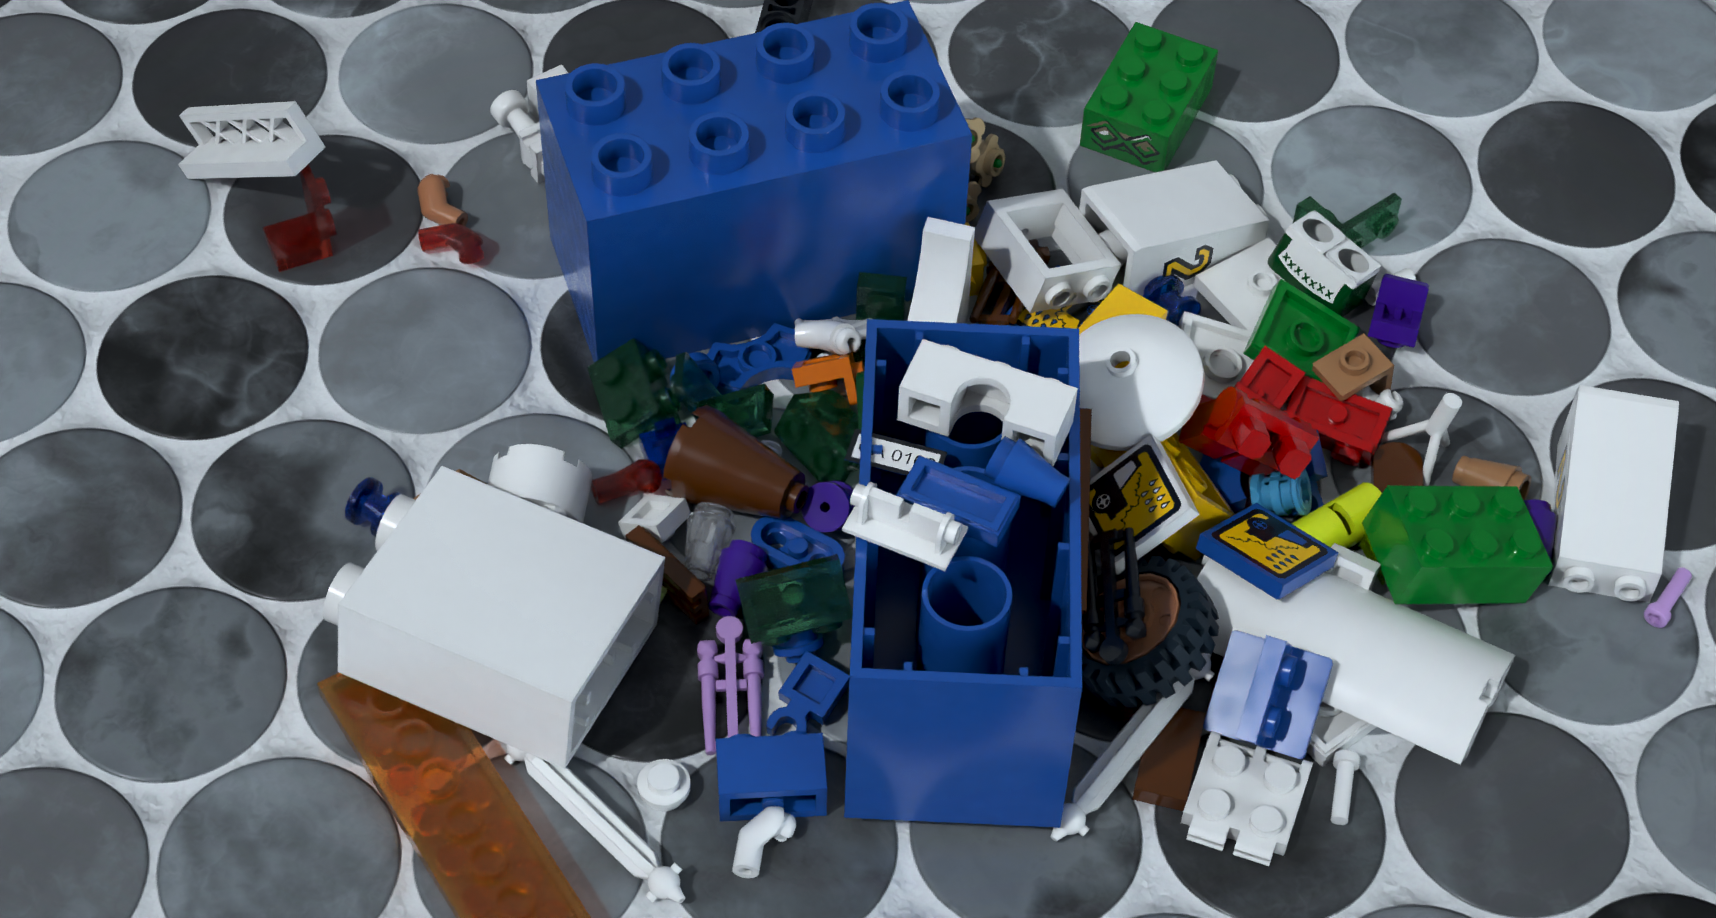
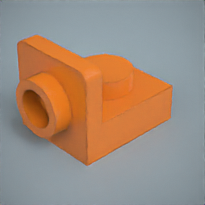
M853 352L845 355L832 354L796 362L792 367L795 387L808 385L809 392H820L838 386L836 379L844 378L851 406L857 404L856 375L858 372L864 371L865 366L863 361H854Z

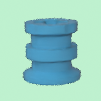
M1306 469L1296 479L1290 478L1280 473V471H1273L1270 477H1266L1264 473L1252 475L1250 480L1252 505L1258 503L1269 511H1274L1278 516L1289 515L1292 509H1296L1301 516H1306L1310 513L1312 491Z

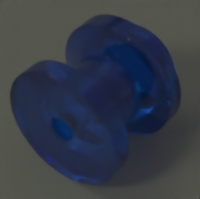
M1178 276L1156 277L1144 289L1142 297L1168 310L1166 320L1176 326H1179V321L1184 311L1199 315L1201 312V304L1195 297L1181 296L1184 291V284Z
M368 477L360 482L351 493L345 508V518L354 525H360L365 521L371 522V534L376 537L380 521L387 507L401 493L394 492L386 497L383 495L382 483L374 477Z

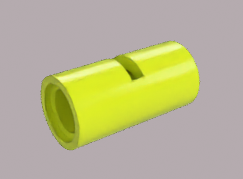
M1363 482L1291 524L1330 548L1336 543L1349 549L1368 538L1362 522L1382 493L1373 484Z

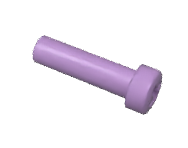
M1678 568L1658 600L1648 605L1644 611V618L1648 624L1657 628H1663L1671 619L1670 610L1692 578L1689 570Z

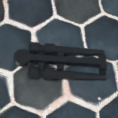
M1130 527L1124 530L1114 528L1093 535L1092 539L1088 541L1087 611L1083 615V627L1088 633L1084 634V643L1091 653L1099 652L1101 658L1108 664L1118 665L1126 659L1129 651L1128 644L1120 638V628L1125 626L1126 635L1133 641L1147 637L1146 623L1142 621V618L1145 617V601L1141 598L1134 531ZM1124 541L1126 589L1117 590L1114 544ZM1097 549H1100L1103 595L1100 596L1094 552ZM1124 600L1125 618L1119 617L1118 602ZM1100 607H1104V613L1100 610ZM1101 632H1106V639Z

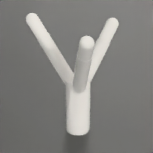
M1446 393L1429 420L1385 432L1380 444L1425 431L1430 435L1423 465V486H1429L1439 445L1441 444L1443 447L1450 445L1447 428L1462 406V400L1454 393Z

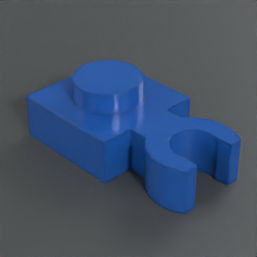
M806 650L778 691L779 700L788 705L778 708L771 713L766 725L767 734L773 736L777 732L778 727L785 723L794 725L796 731L807 733V722L810 718L824 725L849 687L850 675Z

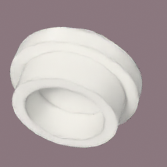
M659 759L650 762L640 771L637 778V790L640 798L649 807L657 811H671L679 807L688 797L691 788L690 775L686 768L680 763L669 759Z

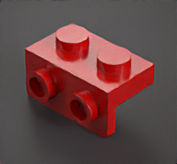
M1304 376L1294 390L1286 410L1283 411L1288 413L1289 418L1298 417L1310 423L1312 429L1318 430L1321 447L1330 450V455L1334 459L1351 466H1358L1359 462L1371 466L1374 454L1380 445L1392 416L1393 408L1356 394L1344 401H1340L1323 382Z

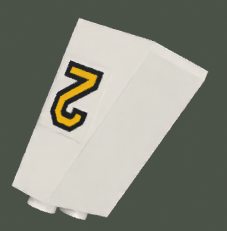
M1217 160L1092 185L1081 191L1079 210L1121 263L1110 292L1119 283L1150 301L1159 299L1194 283L1197 274L1266 239L1269 219L1264 209L1248 197L1241 189L1238 180L1233 175L1228 174Z
M1584 385L1578 386L1557 445L1553 512L1557 515V523L1551 559L1553 568L1549 574L1548 586L1566 588L1577 593L1589 592L1607 595L1624 601L1650 603L1662 575L1679 401Z

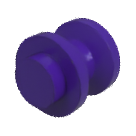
M836 480L812 485L809 488L806 504L801 510L805 522L812 529L819 532L842 530L855 507L850 504L854 488L846 482Z

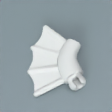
M837 316L825 320H802L798 318L795 320L796 346L821 349L838 355H845L852 351L856 352L861 345V340L866 339L867 319L846 320L840 319Z

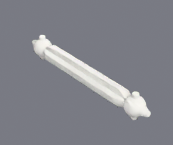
M1201 653L1207 663L1201 671L1193 668L1188 671L1193 680L1185 687L1177 681L1173 684L1175 694L1165 698L1158 692L1156 693L1157 703L1148 706L1143 703L1074 787L1071 803L1064 804L1060 828L1054 827L1050 836L1052 840L1057 842L1066 835L1077 833L1083 837L1090 828L1085 825V815L1101 807L1192 694L1194 680L1205 678L1209 681L1215 673L1210 670L1211 654Z
M506 744L508 754L504 759L512 765L515 761L525 762L528 774L634 877L648 880L649 892L645 896L651 902H654L657 898H669L678 903H682L685 900V896L680 888V877L678 875L683 869L675 862L671 867L661 866L657 853L567 766L564 769Z

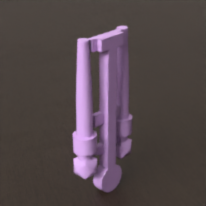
M733 616L721 618L716 625V635L720 642L725 644V653L717 655L718 648L715 640H702L697 647L700 659L697 666L698 680L701 681L706 755H714L716 753V692L726 691L728 738L738 734L737 691H747L750 734L755 737L762 736L761 679L764 678V662L760 658L763 653V646L760 639H745L742 648L743 654L736 653L735 643L742 638L743 626L741 621ZM743 662L744 679H736V664ZM718 663L725 664L726 680H718Z

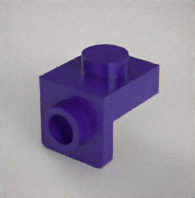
M1384 274L1368 337L1376 338L1379 343L1392 348L1404 346L1414 348L1429 285L1408 278Z

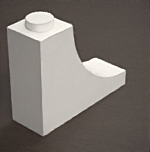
M927 217L922 234L917 278L907 321L967 324L975 227Z

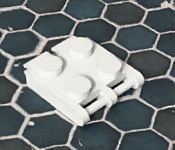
M1211 730L1182 815L1181 823L1190 826L1186 840L1223 851L1226 839L1229 838L1236 841L1233 855L1269 866L1273 853L1282 856L1285 854L1313 762L1304 759L1302 764L1267 754V749L1256 746V749L1223 740L1221 739V733Z

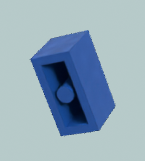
M790 731L783 735L755 737L751 734H737L730 738L716 739L720 822L752 820L766 807L770 806L783 807L784 812L794 817L827 816V778L823 733L808 734L803 731Z

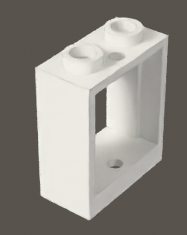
M1064 189L989 200L975 228V240L1029 313L1060 309L1065 306L1097 302L1105 299L1121 267V263ZM1052 236L1072 264L1048 268L1028 240Z

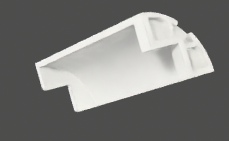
M1206 555L1203 556L1202 565L1204 567L1197 580L1213 601L1219 619L1215 620L1219 625L1218 636L1211 637L1216 644L1213 650L1214 653L1224 657L1232 631L1238 630L1262 638H1266V635L1282 639L1295 648L1329 657L1333 661V667L1322 702L1460 765L1467 758L1488 709L1496 701L1514 660V654L1406 606L1395 604L1394 601L1329 572H1324L1277 600Z

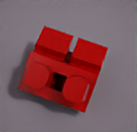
M1230 386L1224 389L1217 399H1212L1202 394L1195 412L1182 427L1178 442L1211 458L1222 457V463L1250 476L1262 473L1269 475L1273 471H1280V473L1296 479L1311 461L1310 451L1319 440L1317 431L1312 429L1310 423L1298 417L1289 418L1287 412L1258 398L1249 399L1245 392Z

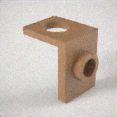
M1363 333L1314 362L1312 371L1340 401H1344L1367 386L1378 395L1385 389L1391 390L1394 364Z

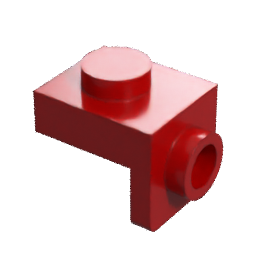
M1264 346L1239 382L1237 381L1234 387L1245 392L1249 399L1258 398L1281 409L1305 376V372L1267 346Z

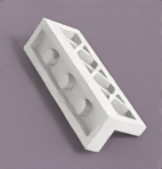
M296 101L188 107L179 115L199 144L178 164L188 179L296 176L325 148L324 143ZM283 118L288 120L292 128L283 122ZM255 121L267 128L269 132L257 125ZM229 123L242 131V133L230 126ZM209 129H211L212 131H214V132L216 133V135L213 136V135L211 134V132L209 131Z

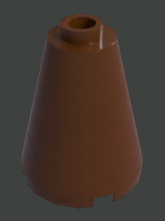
M708 405L699 407L692 413L699 416L692 427L683 424L678 430L669 449L664 466L663 478L671 481L672 488L665 489L666 495L674 498H685L686 502L778 519H787L793 513L797 514L803 509L809 495V487L805 485L806 478L804 473L720 410Z

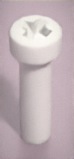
M1339 750L1335 752L1333 757V766L1337 771L1331 822L1337 825L1348 823L1354 771L1358 770L1360 765V756L1351 750Z

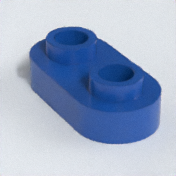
M764 516L753 525L751 543L766 552L768 555L767 566L808 587L818 589L830 587L842 578L845 566V553L842 546L833 538L791 517L778 519ZM781 544L783 547L773 548L770 545ZM816 565H822L826 568L818 569L813 567Z

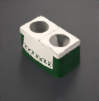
M1315 210L1295 221L1287 228L1267 261L1269 267L1286 282L1342 317L1363 303L1382 267Z

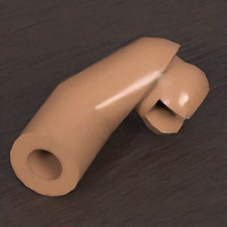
M439 174L425 176L418 186L422 215L455 233H460L467 224L468 214L447 203L448 193L446 188L450 187L449 181Z

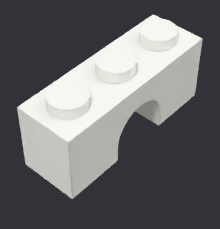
M922 339L899 386L897 420L949 437L955 422L961 416L971 412H987L998 417L1003 422L1001 440L1004 436L1015 442L1021 438L1054 466L1073 424L1078 388L1063 384L1053 378H1044L1013 368L1003 362L991 361L962 352L950 345H940Z

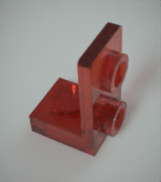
M309 164L300 171L308 214L263 227L266 243L279 272L333 256L330 237L337 235L330 210L328 208L324 209V205L331 204L329 191L322 176L315 178Z

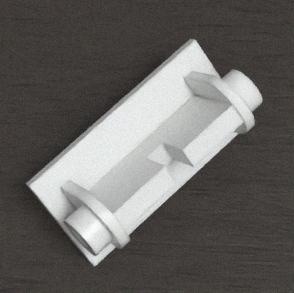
M869 482L867 486L859 483L855 486L850 498V504L855 507L842 527V531L943 571H946L968 531V526L954 520V514L950 512L942 514L917 503L909 504L904 502V498L878 489L877 484Z

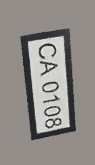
M855 429L844 460L860 464L861 430ZM872 433V445H883L882 454L871 453V467L907 476L919 455L944 465L947 455L946 451Z

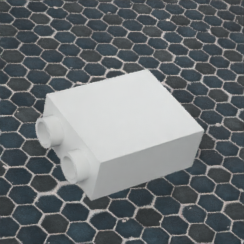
M441 466L416 500L402 494L392 500L377 530L375 540L377 553L365 568L351 562L345 564L333 579L323 606L324 620L338 626L339 673L565 769L657 625L665 557Z

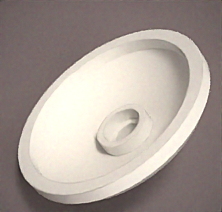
M1127 314L1100 321L1079 334L1080 408L1092 409L1091 445L1113 451H1128L1150 434L1162 442L1180 430L1191 418L1198 407L1203 393L1204 369L1195 344L1182 329L1159 317L1144 314ZM1129 361L1126 367L1115 368L1117 364Z

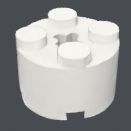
M517 444L508 448L507 455L501 457L498 452L494 456L488 485L583 523L592 483V473L589 467L579 459L577 467L564 461L565 452L559 449L537 444Z

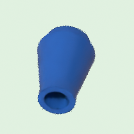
M1006 436L1003 437L984 471L985 476L994 480L993 485L1045 502L1054 508L1071 480L1069 477L1061 474L1021 438L1015 442Z

